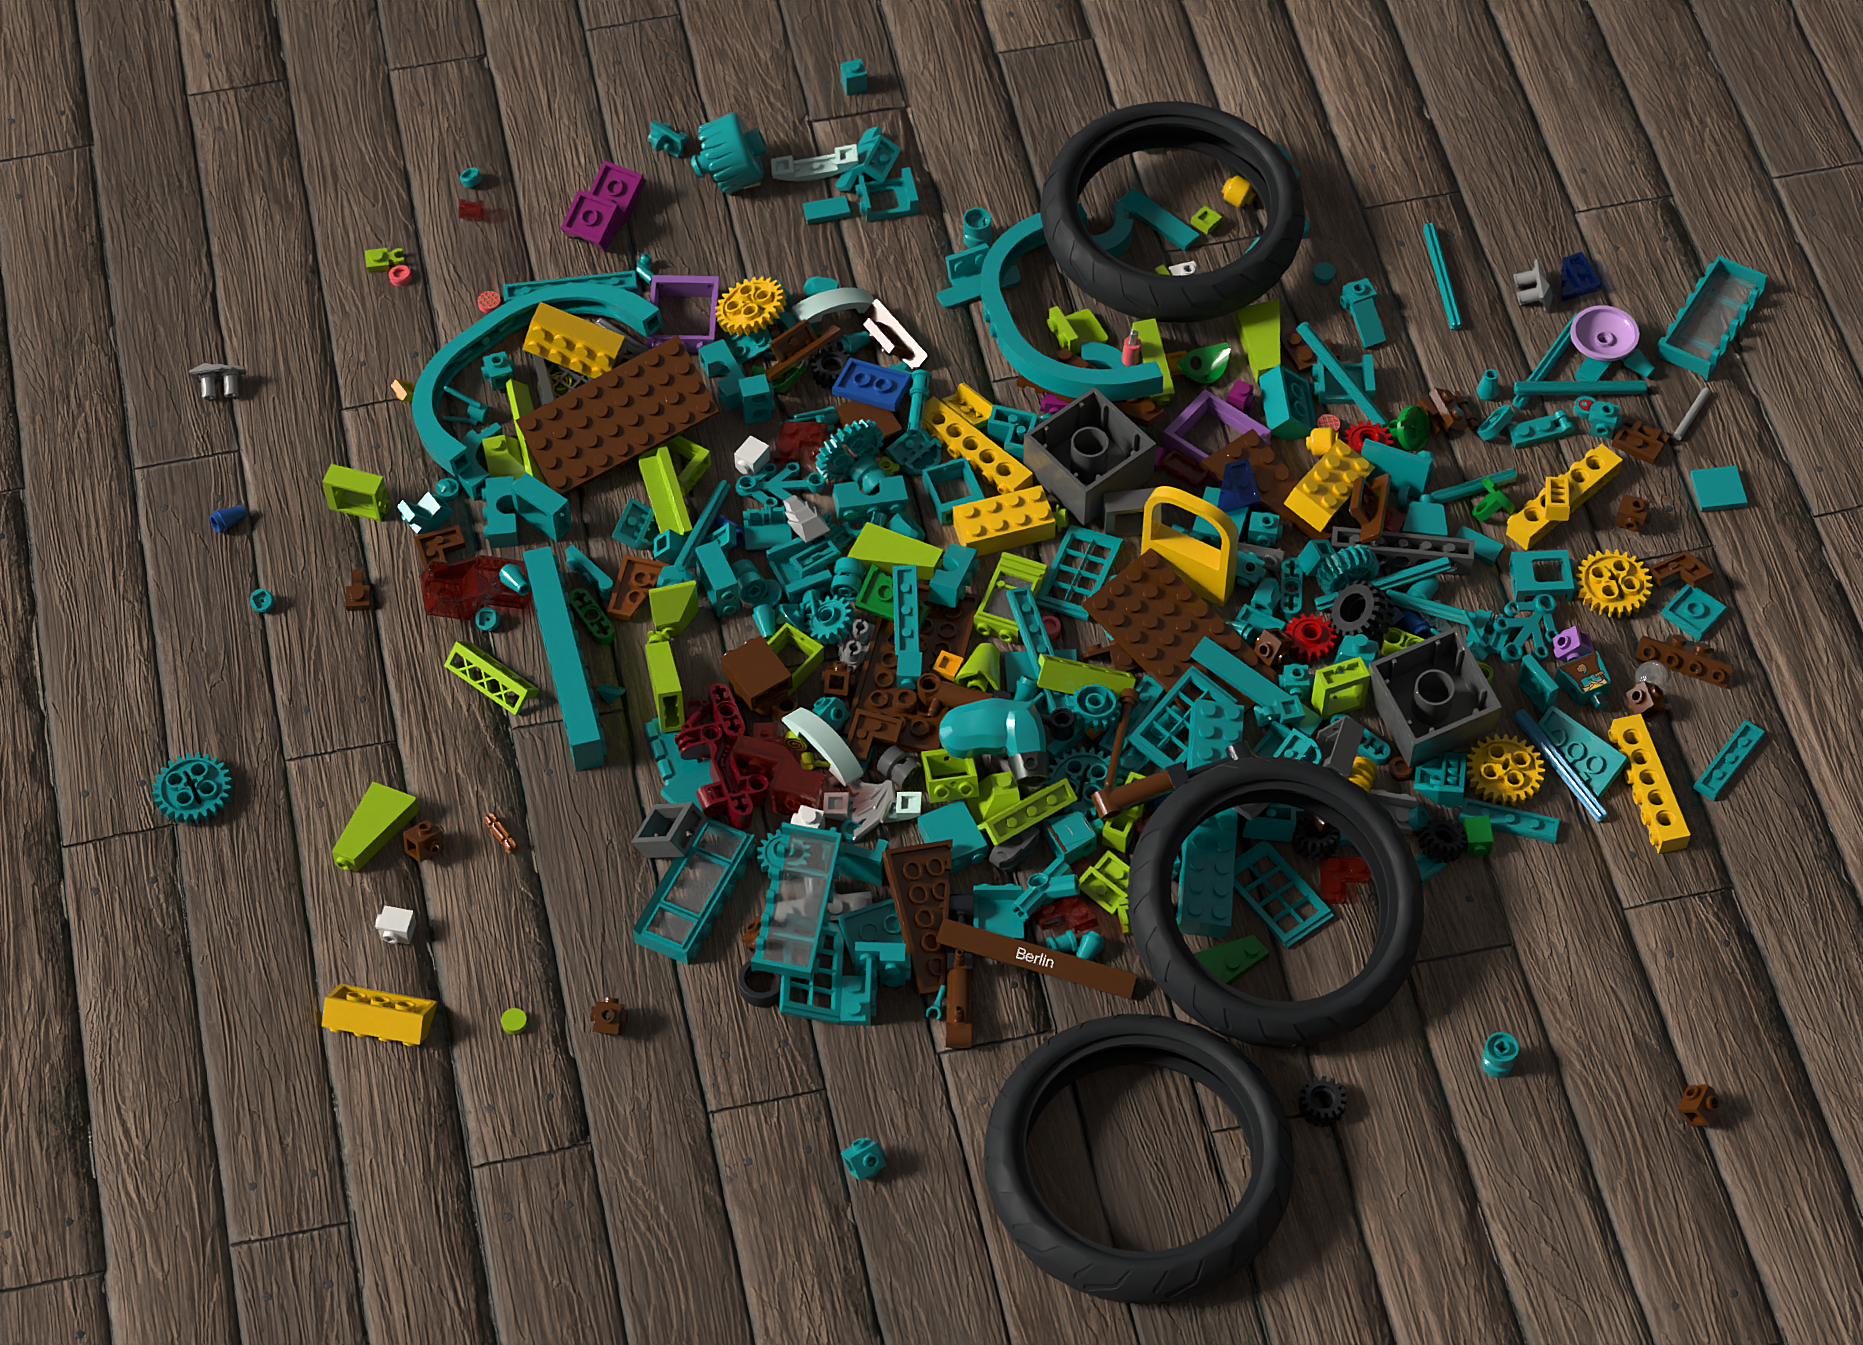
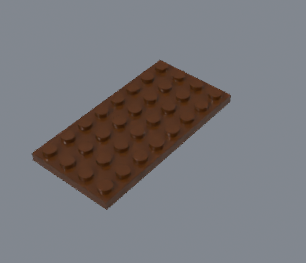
M679 335L515 421L550 488L561 496H565L719 415L720 412Z
M1151 548L1083 602L1082 607L1167 693L1191 666H1194L1237 700L1236 705H1243L1244 715L1258 704L1190 657L1204 636L1267 680L1279 686V675L1263 662L1256 652ZM1191 681L1181 691L1194 702L1196 698L1199 699L1204 693L1203 690ZM1178 695L1174 699L1186 712L1192 707ZM1209 695L1204 699V700L1215 701V700H1214L1212 697H1210Z
M918 584V599L927 605L930 610L921 631H919L920 652H922L923 658L922 675L932 673V668L942 650L962 657L965 660L974 628V615H976L980 606L981 595L965 593L964 599H960L957 606L953 608L929 602V586ZM878 616L849 713L850 716L844 730V737L848 738L856 709H861L903 720L904 724L897 744L902 750L920 754L923 751L938 750L941 747L939 725L945 714L951 710V707L941 705L933 719L927 716L930 706L923 705L919 698L917 707L912 712L902 713L894 707V694L900 690L897 689L898 658L895 656L894 622ZM938 676L941 681L954 683L953 681ZM914 689L913 691H915L918 697V689ZM873 740L872 743L875 745L885 747L893 746V744H889L878 740Z

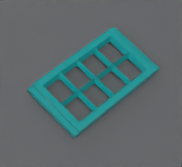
M1071 524L1035 600L1037 607L1088 621L1091 615L1082 606L1069 603L1070 596L1074 591L1091 597L1104 586V582L1108 578L1122 548L1123 539ZM1074 538L1090 543L1086 553L1069 549ZM1094 544L1111 549L1107 559L1090 555ZM1066 554L1083 558L1078 569L1062 565ZM1087 560L1104 564L1099 575L1082 571ZM1059 569L1076 574L1071 585L1055 581ZM1080 575L1097 580L1092 591L1076 587ZM1052 585L1068 590L1064 601L1047 596Z
M1191 666L1127 739L1131 745L1164 771L1168 766L1182 762L1184 765L1187 761L1188 746L1176 738L1174 734L1182 724L1188 729L1190 723L1186 720L1189 718L1195 702L1181 692L1190 681L1204 691L1199 699L1204 700L1209 695L1217 702L1237 703L1235 698L1194 666ZM1177 695L1192 706L1183 717L1168 707ZM1164 710L1179 721L1170 732L1156 722V719ZM1151 725L1166 736L1157 747L1142 736ZM1169 739L1184 750L1175 761L1161 751Z
M1263 840L1235 859L1234 876L1249 867L1258 879L1243 887L1234 877L1233 890L1287 949L1334 918V914L1266 840ZM1267 855L1277 866L1262 875L1252 864ZM1281 870L1290 882L1275 890L1266 879ZM1263 882L1272 894L1257 903L1248 891ZM1295 885L1304 897L1289 905L1280 894ZM1276 897L1286 909L1271 918L1262 906ZM1308 900L1318 912L1303 921L1294 909ZM1291 913L1300 924L1285 933L1276 924V921Z
M787 913L785 915L784 931L794 933L795 928L813 932L815 919ZM829 922L828 927L823 926L822 934L834 937L833 951L823 949L818 950V953L833 956V970L819 967L818 972L832 975V990L814 986V973L812 980L809 981V985L792 982L791 976L781 974L779 1010L782 1014L838 1025L841 1014L844 936L839 924ZM783 941L782 963L805 967V964L792 962L793 948L808 951L809 946ZM791 987L809 990L808 1005L790 1001ZM813 991L830 994L831 1009L813 1006Z

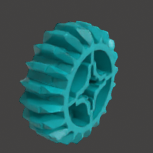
M1360 544L1355 547L1350 545L1346 549L1341 548L1340 551L1334 552L1332 556H1327L1326 561L1320 563L1321 566L1317 569L1316 577L1321 590L1325 594H1330L1345 589V585L1349 583L1353 585L1354 581L1362 582L1363 580L1368 582L1374 580L1375 576L1379 574L1378 569L1380 566L1371 548L1367 546L1361 547Z

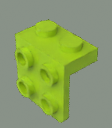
M1058 306L1049 309L1047 323L1062 348H1066L1077 355L1081 353L1082 342L1103 344L1108 342L1107 334L1090 309H1083L1066 317Z

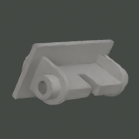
M1245 541L1243 543L1238 542V551L1246 554L1248 552L1261 556L1260 560L1265 561L1264 569L1281 572L1285 554L1281 548L1272 549L1247 544Z

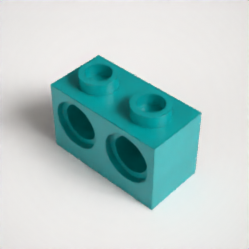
M765 374L738 379L740 406L745 424L771 420L772 410L775 409L772 382H767Z

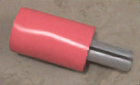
M1132 330L1130 336L1124 341L1122 362L1126 366H1135L1139 361L1141 340L1138 338V331Z

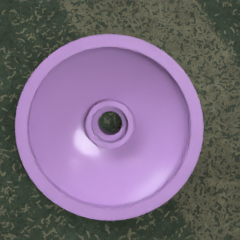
M1601 305L1589 307L1578 313L1572 322L1570 335L1576 348L1584 355L1600 361H1615L1625 358L1634 351L1639 340V328L1634 319L1623 310Z

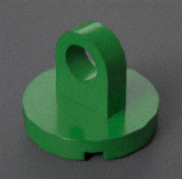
M1415 405L1406 406L1402 409L1398 419L1390 421L1385 426L1388 428L1387 434H1392V439H1399L1400 444L1407 451H1420L1429 439V435L1426 436L1427 430H1430V422L1426 411L1422 407Z
M1489 476L1481 481L1490 493L1477 504L1472 512L1478 521L1487 520L1502 506L1511 515L1519 511L1518 507L1510 501Z

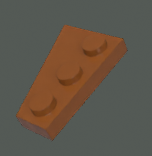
M624 554L607 610V616L631 621L648 599L649 590L657 587L658 577L663 567L670 566V564Z

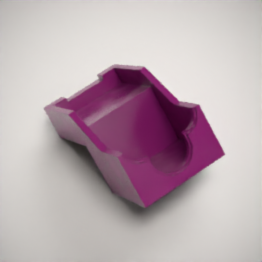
M604 160L589 193L578 190L560 229L567 238H583L593 244V246L606 252L615 232L628 221L645 186L646 179L642 174Z

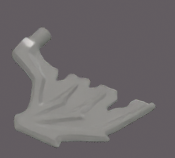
M835 776L829 778L832 787L841 784ZM859 778L848 785L852 790V794L857 795L851 800L852 810H855L852 813L853 823L860 824L863 822L862 826L854 830V842L875 828L879 823H884L891 805L896 803L894 781L886 780L882 784L865 783Z

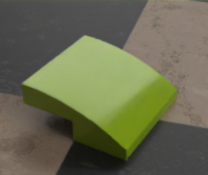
M1108 850L1094 867L1090 866L1079 879L1080 890L1111 915H1114L1117 912L1118 900L1128 899L1130 867Z

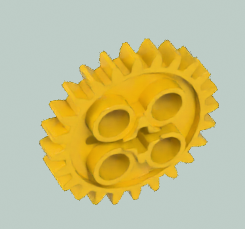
M764 276L759 280L753 277L750 282L744 279V284L741 285L737 282L735 289L728 288L729 294H722L724 299L718 300L720 306L715 307L717 311L715 315L720 327L725 332L729 331L731 335L737 333L738 336L745 332L749 336L751 331L757 334L759 328L765 330L766 324L773 325V318H780L778 313L784 312L783 306L787 305L785 301L787 297L781 284L779 285L777 280L773 281L771 277L765 280Z
M1606 549L1605 555H1602L1600 551L1596 552L1595 557L1589 554L1588 559L1582 560L1581 566L1577 568L1575 578L1577 580V591H1579L1578 598H1584L1583 605L1592 604L1591 611L1596 608L1600 609L1599 615L1606 611L1609 618L1612 617L1613 613H1616L1621 618L1622 612L1630 616L1632 610L1639 612L1640 606L1645 607L1646 601L1650 598L1653 585L1651 584L1652 576H1648L1649 569H1642L1644 562L1636 563V556L1628 558V552L1619 555L1618 549L1615 550L1614 554H1611L1608 549Z
M1495 734L1493 741L1486 736L1484 743L1477 741L1476 748L1471 747L1470 754L1466 758L1465 771L1467 772L1465 778L1470 780V788L1476 787L1475 795L1484 794L1483 801L1490 797L1492 798V804H1495L1497 800L1501 801L1502 806H1505L1506 801H1510V804L1515 806L1516 800L1524 804L1525 798L1527 797L1531 800L1533 794L1538 793L1540 786L1543 784L1545 769H1543L1544 761L1539 760L1540 752L1533 753L1534 745L1526 747V740H1523L1521 743L1517 742L1516 735L1512 740H1509L1507 734L1504 735L1503 739H1500Z

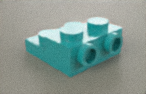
M855 942L856 975L866 976L867 958H872V967H877V976H880L881 985L897 987L899 985H906V980H911V953H906V943Z

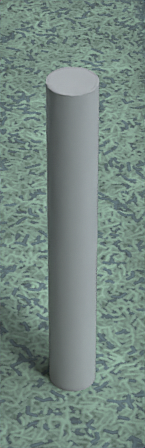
M1702 389L1673 434L1675 440L1680 441L1711 394L1710 389Z

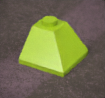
M507 435L482 439L490 478L513 476L515 481L526 473L519 440Z
M693 580L649 590L655 631L667 632L670 634V638L682 634L699 611L696 581Z
M1011 771L989 775L978 783L979 797L967 798L970 814L976 825L1020 802L1019 789L1013 781ZM986 828L980 830L982 835L988 834Z

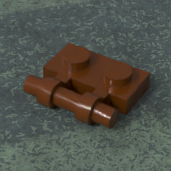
M1434 387L1429 393L1448 428L1461 431L1467 426L1471 431L1479 428L1476 422L1477 417L1474 412H1470L1466 398L1461 396L1459 391L1452 393L1447 389Z
M1628 417L1625 424L1621 426L1614 437L1611 446L1653 465L1663 450L1664 443H1668L1670 436L1663 433V430L1656 427L1654 429L1645 425L1644 421L1640 419L1634 420Z

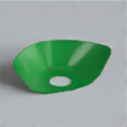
M1222 343L1192 350L1181 357L1177 365L1189 378L1204 384L1212 383L1218 380L1226 369L1230 345L1229 343ZM1193 356H1198L1202 361V366L1199 370L1192 369L1190 365V360ZM1209 375L1207 378L1201 380L1200 378L1201 376L1203 377Z
M805 362L800 368L789 369L783 373L784 375L787 373L792 374L784 383L781 384V379L774 382L771 381L774 392L781 394L790 389L806 369ZM756 365L752 366L753 376L761 375L766 371V369Z

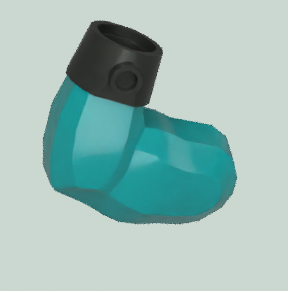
M990 698L958 706L948 711L939 725V739L942 747L951 756L966 759L984 754L997 755L1007 753L1015 785H1036L1049 779V754L1046 752L1045 732L1040 714L1032 702Z

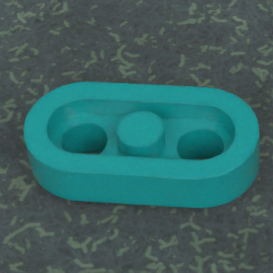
M1503 405L1497 408L1477 429V433L1482 440L1492 441L1496 439L1504 426L1512 422L1514 412L1511 407Z

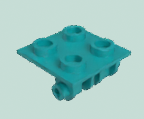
M767 324L765 330L759 328L757 334L751 331L749 336L745 332L741 336H738L737 333L731 335L729 331L724 332L728 347H732L737 363L743 364L759 354L766 358H771L774 355L768 345L772 341V337Z
M784 506L773 508V512H771V507H768V512L764 510V507H761V510L747 508V511H743L746 551L771 549L776 545L792 541L791 526L787 522L788 518L785 515L786 509Z

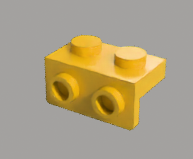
M966 383L959 384L956 394L941 399L942 403L976 429L988 425L993 404Z

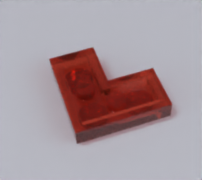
M782 421L773 457L775 463H798L802 446L824 447L828 431L827 423Z
M1324 856L1323 860H1319L1320 899L1325 904H1345L1346 883L1370 882V870L1363 857L1331 856L1327 859Z
M1080 896L1066 897L1058 902L1046 904L1033 913L1034 920L1043 931L1063 923H1067L1075 934L1098 926L1097 917Z

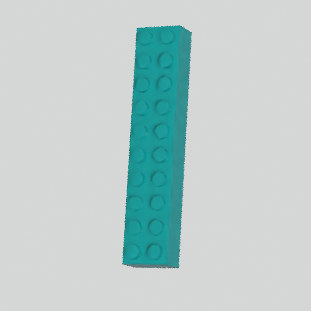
M551 546L525 551L523 556L527 579L531 586L530 591L575 769L580 771L604 765L603 755H607L604 732L600 726L598 709L595 707V698L590 687L588 671L585 668L583 651L580 649L578 632L575 630V621L570 610L568 593L565 591V582L560 571L558 555H553Z
M1196 698L1190 712L1187 770L1227 757L1225 749L1234 743L1242 741L1243 705ZM1232 808L1217 813L1194 829L1181 845L1176 921L1180 931L1183 933L1225 938L1231 927L1238 812Z

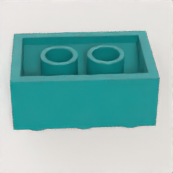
M1279 364L1259 377L1260 392L1264 404L1263 410L1267 420L1266 426L1271 430L1272 435L1282 440L1306 439L1311 435V431L1317 428L1309 381Z

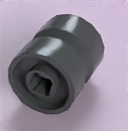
M893 745L881 756L877 764V770L887 778H892V781L904 791L911 788L922 774L923 766L912 757H908V754L900 747Z

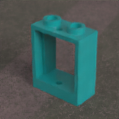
M966 457L953 459L947 463L930 466L922 470L923 486L941 526L953 523L954 506L985 499ZM963 477L971 496L941 504L933 485Z
M527 472L513 482L511 492L515 514L558 542L572 528L568 500Z
M717 540L696 547L697 574L717 616L730 615L740 610L738 582Z

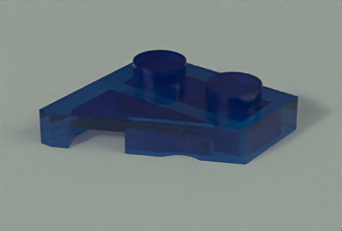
M1583 252L1562 258V302L1601 290L1602 283Z
M1246 458L1227 463L1225 465L1217 507L1224 513L1261 504V498L1249 459Z

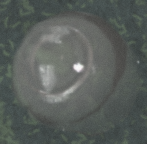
M1651 660L1639 665L1634 675L1636 684L1646 681L1658 685L1664 695L1670 692L1673 685L1671 671L1661 661Z

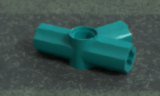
M1056 858L1043 873L1034 874L1027 880V890L1010 906L1012 914L1019 920L1026 921L1040 906H1046L1052 903L1054 899L1079 896L1078 876L1075 874L1070 875L1072 873L1070 865L1063 859Z

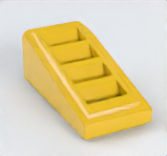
M1546 477L1545 519L1568 521L1570 513L1569 478Z

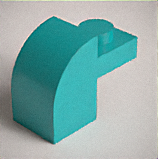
M427 492L417 505L402 500L397 506L402 512L401 517L412 527L416 534H426L435 530L454 512L441 496L431 492Z

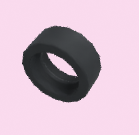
M766 957L767 960L775 961L772 958ZM751 960L746 962L738 975L740 995L745 1002L762 1008L779 1002L781 974L772 973L777 978L775 988L764 993L754 992L748 987V978L756 972L762 971H752Z

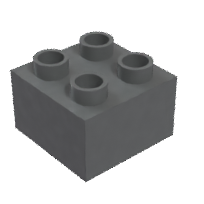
M1093 387L1024 434L1023 465L1033 472L1034 479L1085 525L1102 513L1103 493L1135 490L1154 477L1156 443L1101 392Z
M1457 626L1369 663L1370 681L1368 694L1409 768L1496 731L1502 706Z

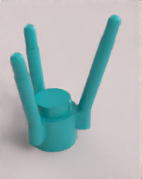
M444 387V390L470 404L467 410V415H470V418L444 416L445 421L470 423L475 426L478 425V422L485 423L491 410L490 406L475 401L454 388Z
M830 406L822 410L796 414L794 419L783 421L780 425L786 426L816 419L820 427L824 426L825 429L805 443L806 446H810L826 433L835 430L834 424L839 423V417L836 409Z
M809 589L802 593L803 602L799 604V608L803 616H805V611L813 616L817 615L816 607L818 606V600H821L818 590Z
M1463 610L1462 613L1477 640V643L1471 641L1467 646L1475 660L1482 662L1488 655V652L1484 649L1487 644L1481 638L1468 612ZM1435 628L1430 629L1433 634H1440Z

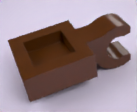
M1428 397L1420 398L1417 406L1422 407L1426 411L1431 433L1435 437L1439 435L1441 430L1447 434L1450 428L1447 427L1444 420L1438 418L1440 412Z
M353 569V586H346L345 606L347 611L370 610L371 588L370 585H364L362 569Z

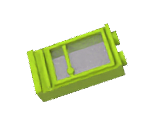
M1003 552L977 613L974 615L973 630L982 635L1000 638L1004 642L1018 644L1021 634L1006 592L1009 589L1030 586L1036 600L1047 575V565Z

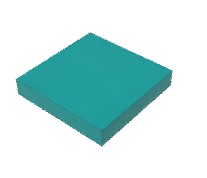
M1736 465L1691 470L1690 478L1701 512L1747 506V498Z
M1687 583L1661 611L1660 616L1700 641L1727 612L1728 607L1700 588H1693Z
M1530 653L1523 656L1516 684L1544 716L1550 706L1555 705L1559 687Z

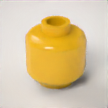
M1240 176L1230 177L1222 189L1224 200L1237 208H1242L1246 204L1250 205L1256 195L1253 192L1254 187L1250 182Z
M1332 427L1314 428L1311 431V435L1306 438L1307 450H1311L1314 457H1323L1338 439L1341 440L1340 433L1336 432Z

